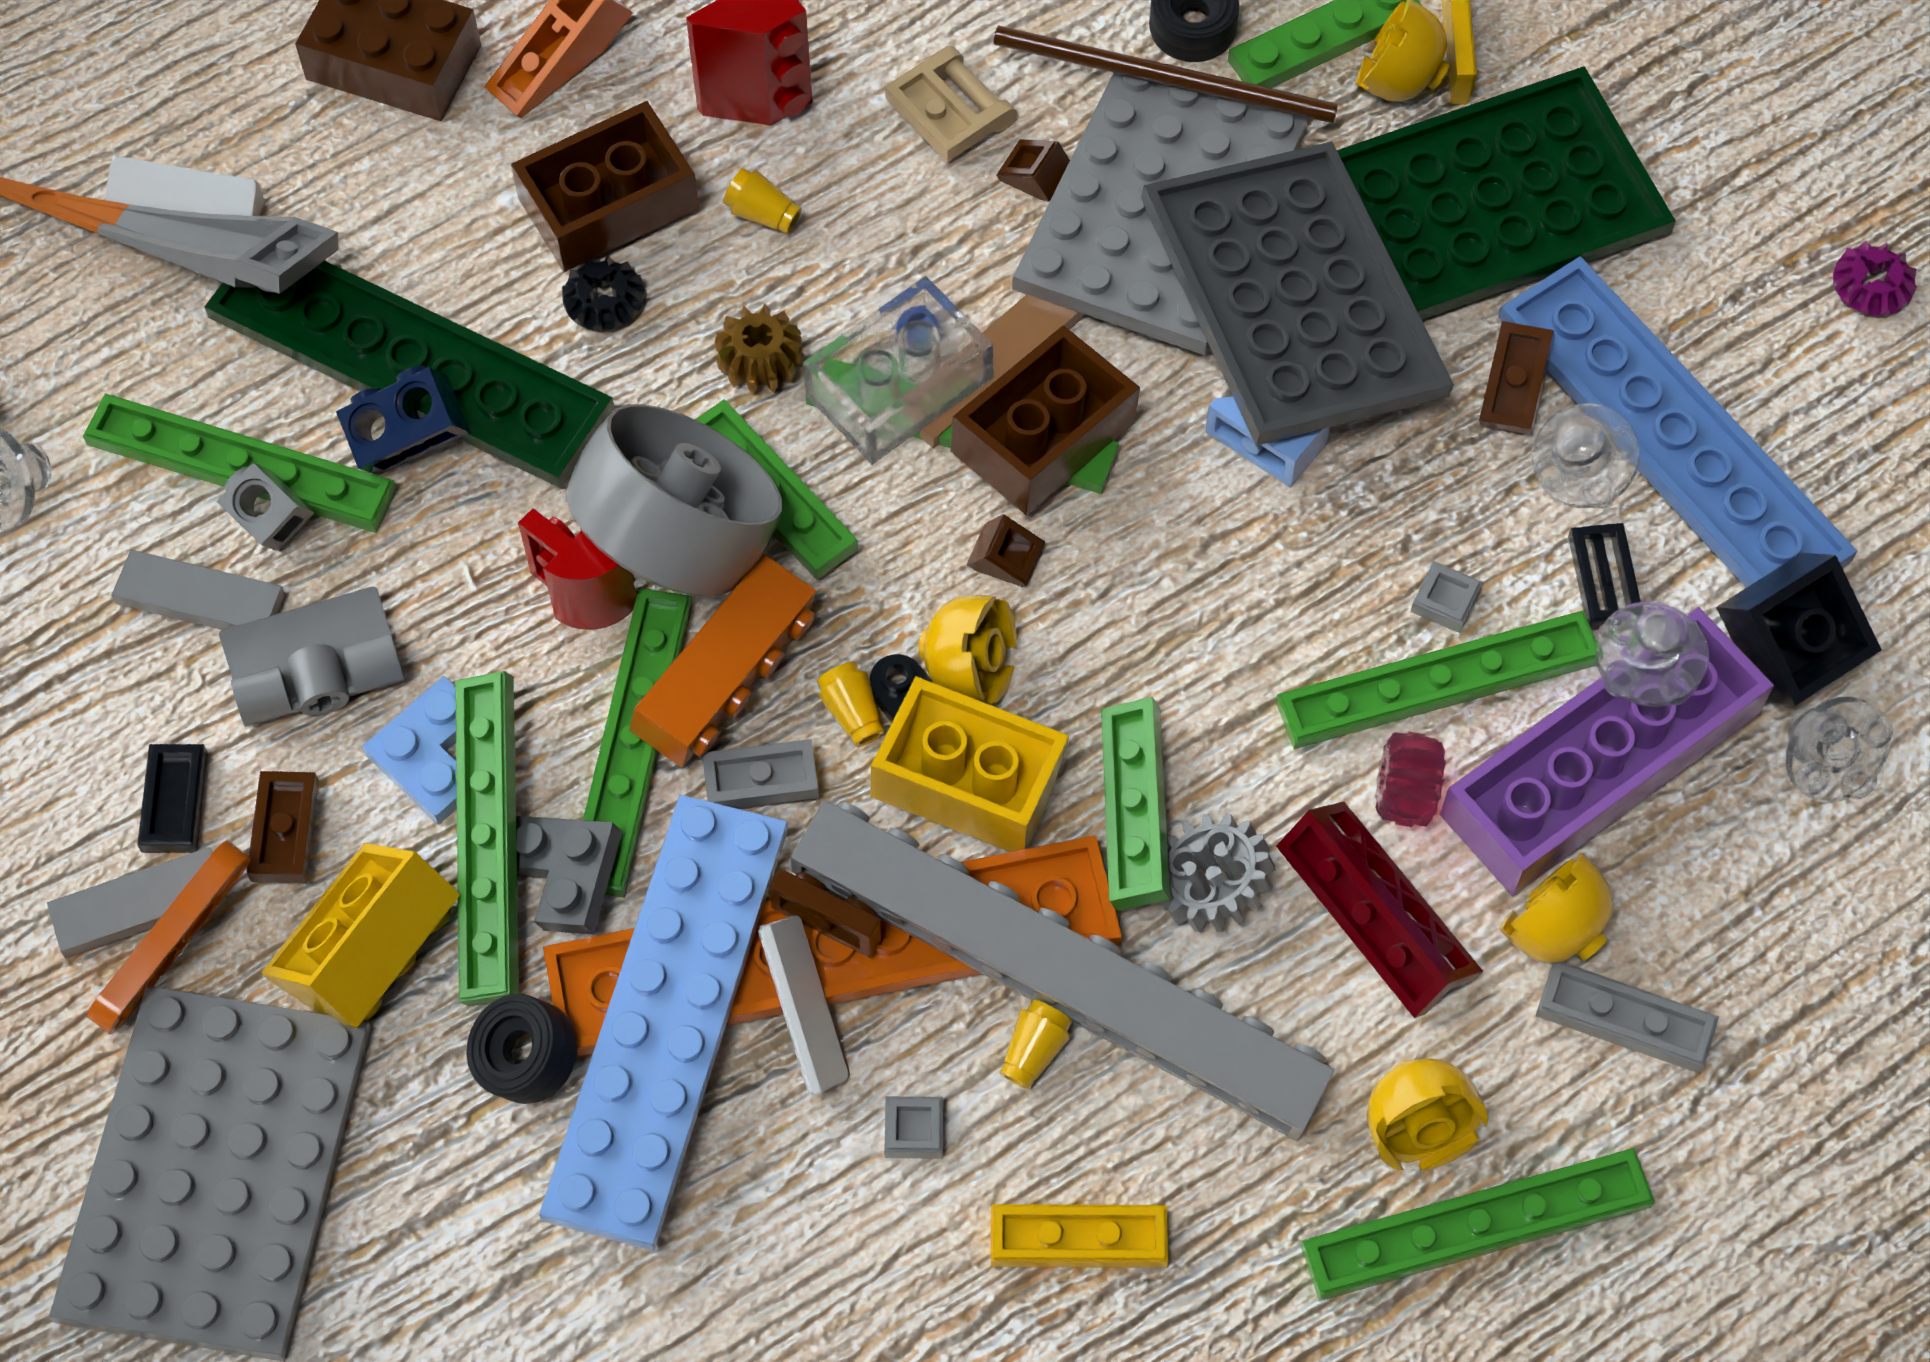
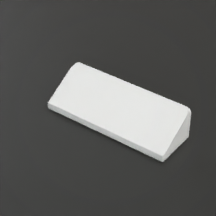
M113 156L105 200L130 205L242 216H260L265 202L260 185L254 179L120 156Z
M791 916L759 926L758 933L806 1089L809 1093L815 1095L844 1082L848 1078V1070L802 920L799 916Z

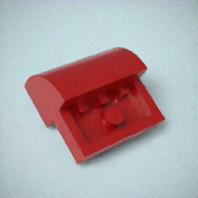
M534 508L518 522L530 573L548 587L556 620L573 628L594 630L614 625L633 611L637 597L633 574L601 552L584 535L582 530L574 536L568 526L556 517H551L548 520Z

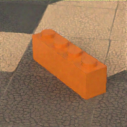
M763 554L751 571L741 580L637 704L633 711L629 731L682 769L694 754L702 758L705 752H708L717 740L720 730L716 727L728 714L735 718L748 703L753 693L748 689L759 675L767 679L777 668L784 656V652L780 650L790 637L798 641L809 629L816 617V614L811 611L816 590Z

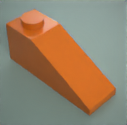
M549 0L484 87L516 116L524 117L601 55L633 12L619 0Z

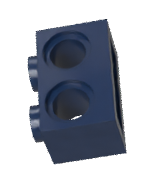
M416 366L401 372L396 377L398 382L382 390L380 388H370L353 395L350 398V405L336 411L358 469L379 476L470 433L448 375L430 367ZM430 394L432 398L431 410L426 416L419 418L417 413L418 404L424 396ZM383 416L385 419V430L378 439L373 440L371 435L372 425L376 419Z

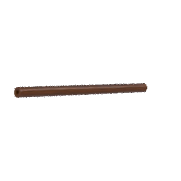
M1000 25L997 26L993 44L996 46L1333 124L1338 109L1337 103Z

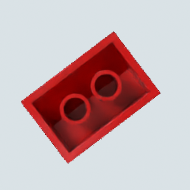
M716 0L686 17L697 110L702 116L772 126L786 117H793L799 114L808 104L813 102L806 9L798 0Z

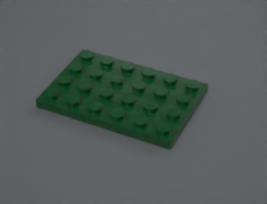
M1585 66L1337 150L1421 320L1549 276L1579 256L1586 262L1672 233L1676 223L1675 218Z

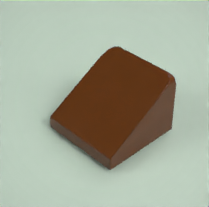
M1020 139L996 176L999 181L1040 200L1050 202L1070 159L1059 141Z
M1002 514L984 525L969 557L967 566L977 572L1025 587L1045 545V541L1005 514Z

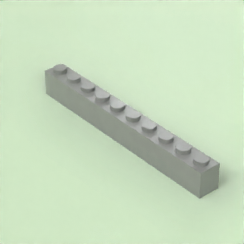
M825 799L823 800L791 856V869L794 874L803 872L813 876L826 887V891L843 900L852 897L864 902L875 911L876 917L1019 994L1056 1008L1067 1015L1072 1022L1297 1141L1304 1132L1335 1069L1324 1064L1326 1058L1320 1052L1301 1043H1295L1294 1047L1287 1045L1272 1037L1274 1030L1266 1023L1254 1017L1244 1016L1242 1020L1221 1010L1223 1003L1203 990L1194 988L1191 993L1170 983L1171 975L1152 963L1143 961L1140 966L1119 956L1121 953L1120 948L1111 941L1098 935H1091L1087 939L1068 929L1070 922L1060 914L1047 908H1040L1039 912H1036L1019 903L1020 896L1001 883L990 881L988 886L968 876L969 869L958 860L943 854L939 855L938 859L919 850L920 844L907 833L896 828H890L888 832L868 823L869 816L858 807L843 801L836 806Z

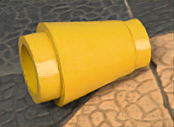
M741 168L732 179L723 198V203L732 208L731 214L776 230H781L786 234L793 229L802 212V207L795 204L793 200L758 170H754L751 173Z
M851 661L840 664L828 670L817 679V684L821 690L818 693L819 699L848 737L852 739L855 747L869 744L884 734L867 672L860 671L856 662Z
M1032 999L1027 1010L1020 1009L1004 1059V1065L999 1072L1000 1075L1012 1083L1030 1090L1034 1080H1037L1071 1037L1067 1031L1072 1020L1056 1008L1039 1000Z

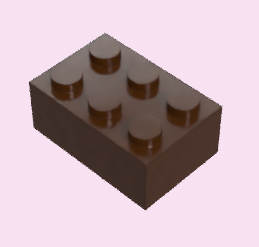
M319 0L295 45L306 80L442 121L481 47L474 9L445 0Z
M648 101L511 163L518 199L563 272H567L585 263L587 258L592 260L699 209L695 173Z
M1062 325L953 416L950 452L1027 516L1135 423L1140 387L1067 327Z

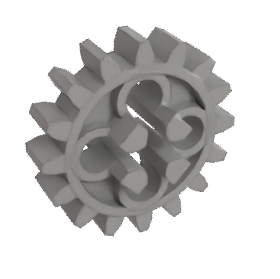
M1226 813L1220 824H1215L1210 814H1204L1202 826L1195 829L1192 824L1185 821L1182 823L1185 835L1180 839L1167 835V844L1170 848L1168 853L1170 900L1160 902L1165 911H1169L1177 924L1180 925L1188 920L1196 932H1200L1203 929L1206 921H1211L1215 930L1221 932L1225 925V919L1232 917L1235 922L1241 925L1245 922L1242 913L1243 909L1248 906L1259 911L1263 907L1256 896L1257 893L1271 892L1273 889V885L1267 874L1276 870L1275 864L1269 855L1271 850L1262 834L1257 835L1249 821L1246 820L1238 826L1232 814ZM1216 858L1220 863L1222 869L1224 870L1225 874L1227 875L1228 879L1222 873L1220 867L1216 862ZM1198 866L1204 871L1205 876L1210 883V886L1208 885Z

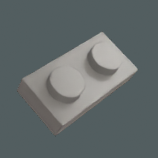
M812 739L705 752L702 756L708 802L733 808H743L819 798Z

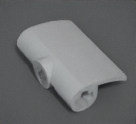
M374 586L223 629L219 632L232 677V690L245 727L299 711L309 716L329 714L344 707L349 701V696L405 680L379 592Z

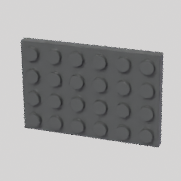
M1333 142L1143 186L1141 195L1143 204L1256 446L1450 396L1454 384Z

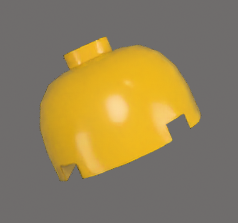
M1413 0L1402 1L1391 13L1375 37L1374 42L1377 45L1371 58L1365 55L1357 73L1355 84L1375 96L1388 101L1400 102L1417 97L1426 86L1435 90L1449 68V64L1443 60L1447 49L1446 31L1439 19Z
M974 595L957 597L944 603L931 618L927 629L921 633L918 645L920 658L922 661H925L926 670L933 683L984 703H997L1006 693L1014 671V666L1008 665L1004 667L1007 648H1017L1014 615L1009 603L1005 599H996V596Z
M1581 853L1575 862L1570 859L1526 896L1530 898L1524 905L1527 910L1520 916L1512 910L1499 928L1515 947L1532 959L1543 963H1560L1577 954L1582 961H1585L1595 954L1608 940V937L1602 930L1612 917L1613 898L1609 884L1599 869L1584 853Z
M1433 1058L1404 1061L1387 1072L1372 1089L1366 1115L1370 1133L1381 1160L1393 1169L1404 1170L1400 1162L1410 1163L1420 1160L1418 1165L1420 1170H1429L1456 1160L1472 1149L1479 1139L1475 1130L1479 1127L1481 1121L1487 1126L1489 1120L1484 1102L1471 1079L1449 1062Z

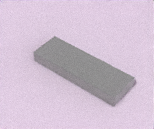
M130 550L111 596L115 604L223 630L278 614L285 597V592L281 585Z
M211 847L47 902L60 952L66 959L152 929L213 853ZM227 895L218 906L229 903Z
M1564 962L1552 964L1535 1015L1699 1074L1705 1066L1719 1016Z

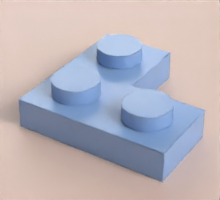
M443 675L362 746L365 756L437 825L441 824L457 809L456 760L446 752L456 743V688Z

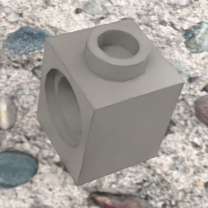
M256 463L236 471L225 484L224 489L226 492L217 501L260 545L276 551H280L314 514L271 470ZM268 491L271 498L270 507L263 515L257 517L254 511L255 500L261 493Z

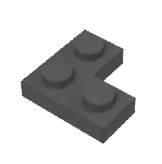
M516 816L517 876L547 878L534 920L544 931L594 934L622 831L613 822Z

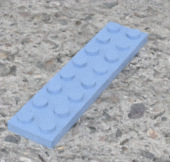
M679 795L539 1213L542 1222L655 1251L767 899L768 886L773 880L787 836V821Z

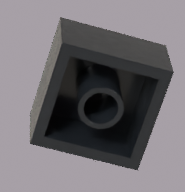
M1800 553L1716 607L1733 643L1774 685L1766 702L1796 706L1882 651L1836 555Z

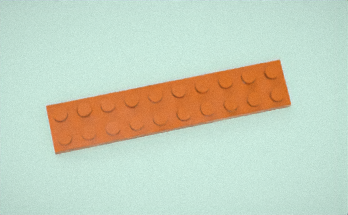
M1096 835L961 862L969 869L968 876L987 886L990 881H995L1009 887L1020 896L1019 903L1036 912H1039L1040 908H1047L1060 914L1070 922L1068 929L1089 939L1091 935H1098L1117 946L1121 945L1122 935L1115 908L1109 902V885ZM771 901L765 902L726 1026L783 1015L758 933L759 926L788 918V916L772 909ZM881 919V941L871 958L803 924L827 1005L982 974ZM635 928L543 946L552 1003L564 1012L573 1024L577 1036V1057L592 1054L595 1049Z

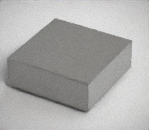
M1433 561L1413 601L1410 612L1460 633L1481 591L1483 582Z
M885 1096V1158L943 1159V1097Z

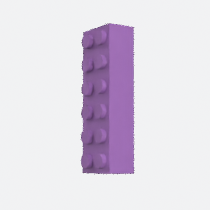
M1697 607L1450 786L1447 790L1440 816L1513 897L1758 716L1774 685L1700 607Z

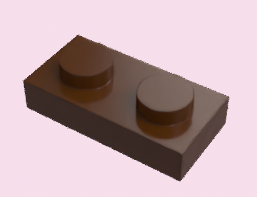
M1502 321L1479 418L1480 426L1528 435L1533 434L1555 338L1554 330Z
M260 771L249 850L251 860L246 873L251 882L307 883L319 780L315 772Z
M779 868L768 886L772 909L788 917L799 916L802 924L868 958H871L881 941L880 918L876 917L875 911L870 906L852 897H848L844 901L826 892V887L809 874L798 872L795 876Z

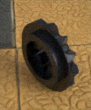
M607 255L604 261L592 262L587 258L584 266L580 269H570L568 281L562 286L563 305L568 316L578 325L594 331L614 330L628 324L637 316L644 303L645 293L641 275H637L632 270L628 261L622 264L617 263L609 255ZM610 284L613 296L609 297L602 294L598 299L594 297V286L603 289Z

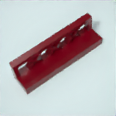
M1344 801L1308 810L1276 845L1278 850L1414 1018L1427 1014L1450 989L1473 982L1483 972L1481 967ZM1333 822H1336L1346 835L1342 834ZM1372 869H1373L1374 871H1376L1377 874H1378L1380 877H1378V876L1372 871ZM1408 913H1410L1415 920H1413V919L1408 915ZM1443 956H1445L1449 960V962L1453 965L1455 970L1452 969V967L1443 958Z

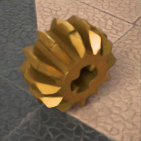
M764 304L759 313L752 314L743 305L740 312L741 319L726 316L723 323L724 331L718 332L715 338V348L718 352L716 356L718 369L721 370V373H728V379L733 388L747 382L748 390L753 395L759 385L766 384L775 393L778 387L777 379L792 382L795 376L794 367L800 366L803 361V349L800 347L802 342L801 332L797 325H790L789 317L786 315L785 310L771 316L770 309Z

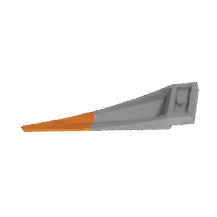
M0 177V196L233 287H258L263 291L280 294L338 251L337 231L297 217L208 214L137 206L60 192Z

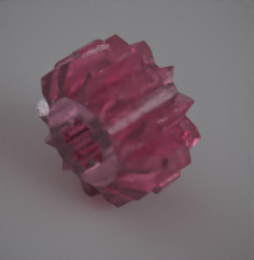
M1409 731L1407 734L1394 732L1388 738L1387 743L1383 747V756L1379 761V773L1376 778L1375 808L1382 820L1395 822V825L1411 828L1413 825L1426 827L1433 820V816L1437 813L1439 799H1441L1446 765L1444 760L1445 749L1442 742H1439L1438 739Z

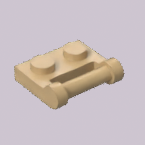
M953 46L944 47L885 86V99L947 163L992 132L1006 130L1017 116V110L1007 100H999L963 64L964 57ZM941 77L950 78L982 112L976 115Z

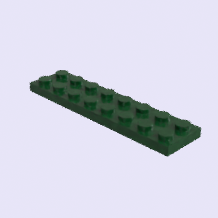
M325 260L280 294L263 291L258 287H233L222 282L204 306L209 319L360 392L370 388H380L382 390L398 382L396 377L401 372L416 366L430 367L448 375L470 430V433L458 439L561 488L576 466L583 449L594 432L615 408L613 397ZM430 394L424 396L418 404L417 413L419 418H423L431 410L432 398Z

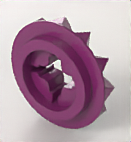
M1864 241L1858 248L1846 249L1834 268L1833 283L1839 297L1852 309L1867 315L1886 316L1902 310L1911 301L1917 288L1915 285L1917 269L1910 267L1906 263V253L1897 255L1890 251L1887 242L1880 247H1875ZM1880 270L1887 272L1884 281L1877 279L1863 285L1869 271L1873 274Z

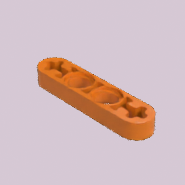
M228 840L220 844L101 991L89 1008L87 1018L108 1034L116 1032L142 1002L145 988L155 986L248 867L251 857Z

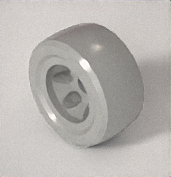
M627 404L613 410L594 432L583 449L573 470L566 493L570 512L584 535L611 560L634 575L659 587L696 596L724 595L733 591L751 571L765 551L782 512V498L777 485L766 470L745 450L721 433L693 418L666 408L646 404Z

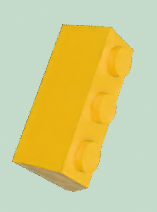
M915 676L871 764L870 797L1010 852L1027 849L1045 812L1069 741V735Z
M364 843L263 969L261 974L314 1011L330 1015L342 1024L357 1029L362 1021L369 1020L378 1011L382 1003L381 996L395 978L404 975L412 967L417 957L416 951L427 937L438 931L447 922L451 914L450 908L461 894L417 852Z

